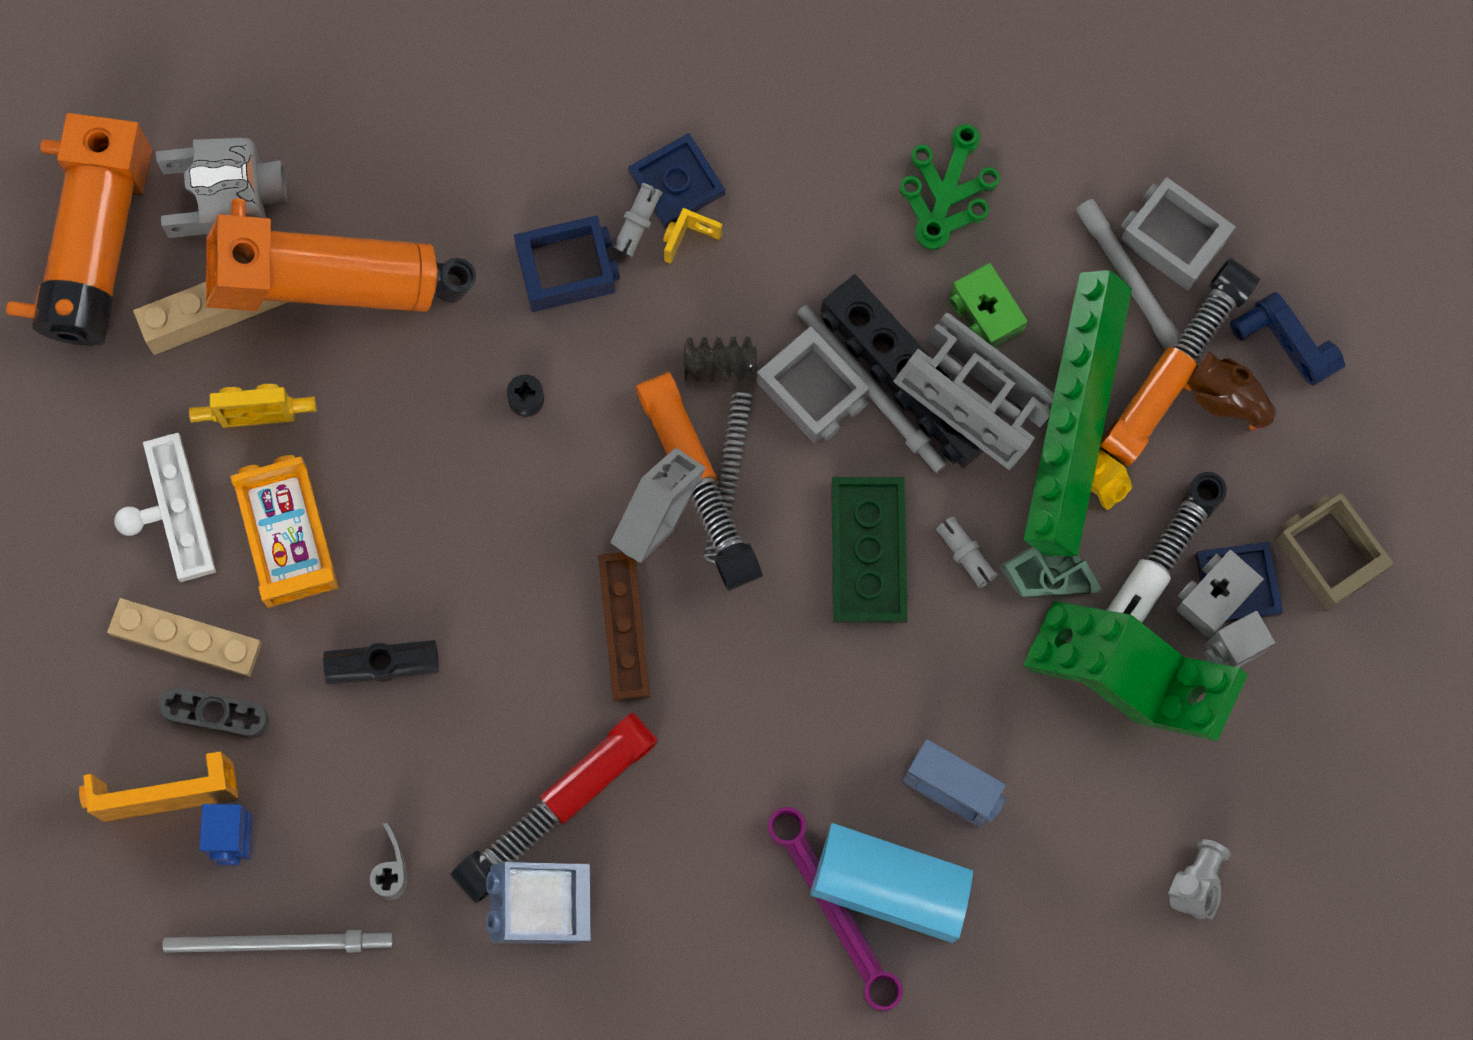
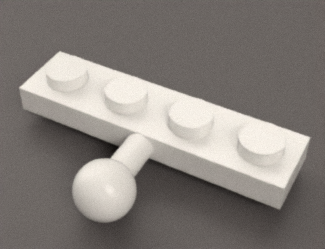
M178 432L143 442L159 505L144 510H138L135 507L120 509L114 519L116 529L123 535L133 536L138 534L145 524L163 519L178 580L184 582L216 573L181 435Z

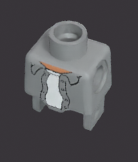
M249 138L193 139V148L156 151V161L163 175L184 172L185 189L192 193L198 202V212L161 216V226L168 238L202 234L207 236L218 214L231 215V201L235 198H241L246 201V217L267 218L266 205L288 202L283 162L281 160L261 162L254 142Z

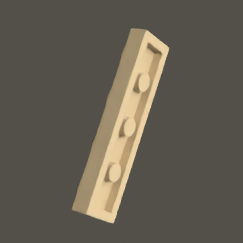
M119 598L107 631L109 635L249 678L262 642L258 639Z

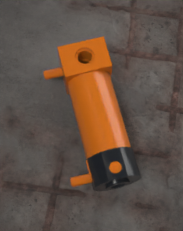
M67 113L61 141L43 139L40 144L42 153L58 155L57 161L65 172L44 280L39 285L35 304L10 301L7 303L6 313L9 316L32 318L33 330L50 339L75 345L94 346L101 345L106 340L113 305L112 296L133 194H144L152 148L138 122Z

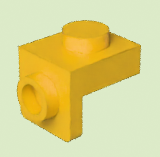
M1099 449L1091 491L1098 496L1101 506L1109 510L1127 496L1128 492L1132 489V484L1126 467Z

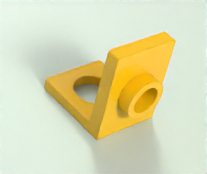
M683 208L677 222H670L665 232L663 241L667 244L664 249V261L672 263L687 227L720 240L723 224ZM700 223L705 224V225L709 226L710 228H707V227L701 225Z

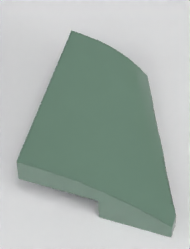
M1031 546L999 565L1009 583L1021 597L1097 593L1102 590L1086 560L1082 561L1079 555L1045 556Z

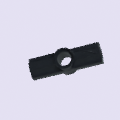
M436 640L391 645L378 642L371 644L369 647L324 651L323 666L326 684L369 680L387 682L398 677L439 673ZM385 654L391 657V662L386 669L380 671L372 668V662L378 655Z

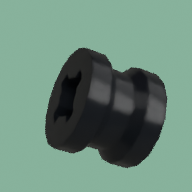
M528 374L519 375L508 384L507 398L509 406L514 413L522 417H531L542 409L544 404L543 388L540 381L534 376Z

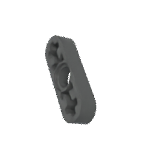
M182 688L167 690L159 701L161 714L168 721L179 725L246 738H256L266 731L269 723L266 711L254 702ZM178 697H181L183 703L196 707V720H192L194 714L188 710L181 709L177 715H174V711L168 707L169 703L176 702ZM200 699L199 703L196 706L195 700ZM212 703H219L224 708L223 718L216 723H209L204 718L205 708ZM232 706L237 707L234 712L240 716H249L250 711H254L255 716L260 719L259 724H252L250 729H246L244 722L232 719ZM231 719H232V724H233V726H232V727H228V725H229V723H230V721H231Z

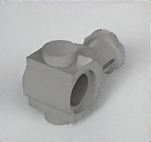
M1203 839L1197 844L1199 852L1193 866H1187L1184 871H1179L1175 875L1168 894L1170 896L1171 908L1191 914L1196 919L1207 918L1213 920L1221 901V880L1218 874L1223 862L1229 860L1230 851L1215 841Z

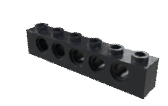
M856 274L822 300L821 318L825 325L833 332L836 330L840 332L846 339L844 343L847 349L856 358L861 356L869 364L868 370L873 378L880 384L885 382L894 392L892 397L903 410L909 409L917 417L916 423L918 427L928 437L933 435L942 445L940 447L941 452L952 464L957 462L964 469L984 452L960 432L953 433L949 431L943 419L893 382L898 375L897 370L907 364L917 349H920L929 357L930 355ZM860 315L868 323L865 326L857 327L849 319L852 316ZM878 341H884L891 346L892 350L887 353H880L874 349L873 344ZM939 366L935 368L951 380V378Z

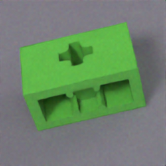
M991 263L953 283L950 292L951 297L949 298L953 310L958 316L963 315L970 325L968 328L995 349L1024 333L1028 321ZM980 305H982L984 309L991 308V314L987 310L980 311Z

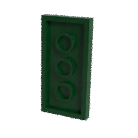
M832 477L833 623H906L905 477Z

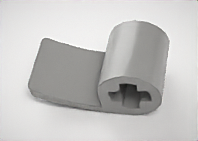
M382 823L394 846L397 861L378 864L372 870L369 880L375 893L384 899L393 900L402 896L407 889V868L397 836L388 823ZM387 872H392L391 874L398 878V882L392 883L391 890L386 891V887L379 883L380 880L386 879Z

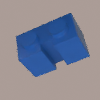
M202 804L199 850L209 856L210 861H217L216 865L239 866L240 859L250 860L253 814L246 811V808L242 805Z

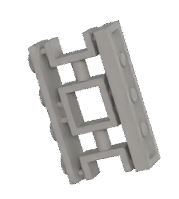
M945 313L925 339V341L939 350L937 355L931 359L920 349H917L893 382L1010 471L1035 438L1020 426L1028 418L1040 428L1050 416L1054 393L951 314ZM947 352H950L965 364L964 367L948 356ZM939 366L954 378L953 382L935 368ZM968 373L996 394L991 404L962 382ZM1005 397H1009L1023 409L1020 411L1017 407H1015L1013 404L1007 401ZM998 411L1005 418L1011 421V426L1004 420H1002L1000 417H998L996 414H994V412Z

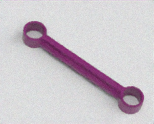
M779 808L769 819V837L775 844L786 847L811 890L819 859L804 835L806 830L805 819L795 808ZM789 814L800 822V832L793 840H781L775 835L773 824L777 816ZM815 897L865 983L863 995L866 1003L872 1009L880 1012L893 1009L901 1001L903 995L900 980L894 974L884 972L846 907ZM885 978L896 985L897 996L891 1005L879 1006L871 1000L870 986L874 980Z

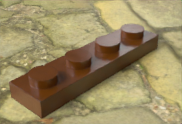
M623 552L598 555L613 702L650 698L636 560L625 555Z

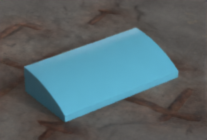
M831 823L810 896L953 943L960 938L970 896L973 870Z

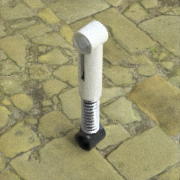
M1203 472L1192 480L1182 498L1181 508L1177 510L1178 513L1174 514L1171 523L1167 524L1168 529H1164V534L1160 535L1161 539L1157 540V544L1153 546L1154 549L1150 550L1147 560H1139L1107 608L1108 611L1119 613L1125 611L1143 623L1171 580L1168 570H1173L1172 565L1177 564L1176 560L1180 559L1179 554H1184L1182 549H1187L1186 544L1190 543L1189 538H1194L1192 533H1197L1196 528H1201L1200 523H1204V520L1209 518L1225 499L1227 486L1221 476L1213 472ZM1197 488H1208L1213 494V500L1202 499L1197 492Z

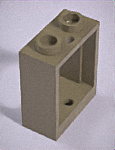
M1342 492L1332 499L1328 494L1318 499L1309 506L1313 512L1304 518H1301L1299 514L1291 517L1280 526L1283 532L1275 539L1326 611L1394 565L1391 558ZM1329 514L1333 515L1368 563L1333 588H1330L1294 539Z

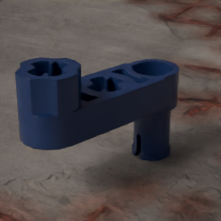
M1273 292L1256 302L1255 308L1230 322L1234 335L1241 341L1264 326L1269 327L1302 377L1312 386L1345 368L1346 364L1340 349L1329 340L1316 346L1289 305L1277 292Z

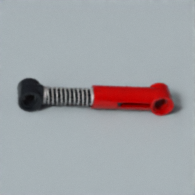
M634 712L629 714L609 732L599 745L539 797L541 804H537L538 809L532 808L533 813H527V818L522 817V823L517 822V827L512 826V832L507 831V836L502 835V841L496 840L497 845L492 844V850L486 849L483 854L480 851L471 854L452 872L451 877L475 904H478L490 895L486 889V879L490 872V866L502 862H514V859L519 860L518 856L520 854L524 856V850L529 851L528 847L530 845L534 847V841L539 842L540 836L544 838L543 833L545 831L549 833L550 827L554 829V823L565 825L623 771L642 759L658 743L659 739Z

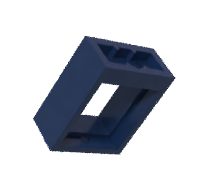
M598 215L514 234L515 246L532 312L615 293L614 281L620 280L616 259L609 260L606 248L612 247L608 227H600ZM592 234L602 276L542 289L532 248Z

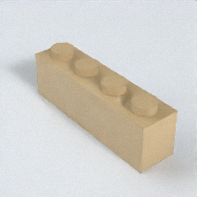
M206 282L137 308L133 312L146 344L152 353L156 355L288 302L264 300L257 311L206 308Z

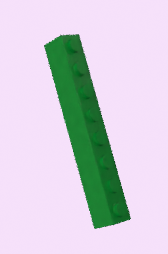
M1111 270L1079 274L1024 535V541L1045 556H1078L1132 292V288Z

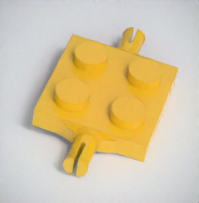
M261 384L257 386L256 390L242 391L239 387H225L220 389V393L210 394V406L190 407L189 417L191 423L213 420V422L220 423L223 428L295 422V413L316 412L317 406L315 396L293 399V397L288 396L284 387H279L277 384Z

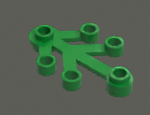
M962 124L953 131L951 146L954 152L943 182L932 163L933 152L931 148L927 145H918L912 151L911 163L920 170L936 201L932 214L920 195L922 184L917 177H905L901 181L900 194L904 199L908 200L919 221L915 228V238L926 249L937 250L947 244L950 232L972 222L981 223L987 218L989 205L983 199H974L969 203L967 210L945 218L949 206L982 191H993L997 188L1000 181L999 172L995 168L986 167L981 170L979 177L957 186L967 155L973 154L980 142V133L972 125ZM962 133H969L973 139L964 141L960 135ZM925 153L928 159L926 161H919L915 155ZM991 175L995 182L988 184L984 182L983 177ZM913 184L917 190L910 193L905 190L904 186ZM978 206L984 210V213L982 215H975L971 209ZM934 226L939 230V234L935 236L930 235L927 232V228Z

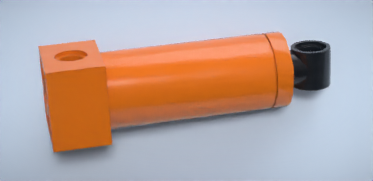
M235 198L231 201V215L218 214L206 237V308L257 311L265 300L427 312L432 304L434 295H437L446 302H457L468 293L476 281V272L470 262L462 258H452L446 261V263H437L434 247L427 243L271 231V219L246 217V201L241 198ZM447 275L457 276L461 281V286H455L450 283Z

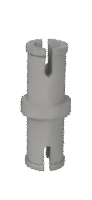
M642 183L630 212H625L623 218L626 221L615 244L612 246L613 249L633 257V253L644 230H649L651 225L649 219L660 196L663 194L662 191Z
M956 517L948 518L946 522L954 533L951 534L943 523L936 528L937 533L941 535L954 553V561L957 564L961 563L977 584L976 586L978 588L986 586L987 582L979 571L982 570L990 582L998 574L979 551L981 546L977 541H972Z

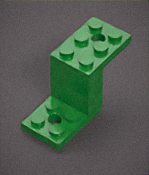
M1058 601L1053 602L1023 666L1034 673L1085 684L1137 724L1216 742L1248 676L1239 667L1184 657L1130 614ZM1072 636L1071 641L1065 644L1067 639ZM1206 693L1204 699L1196 703L1199 696Z

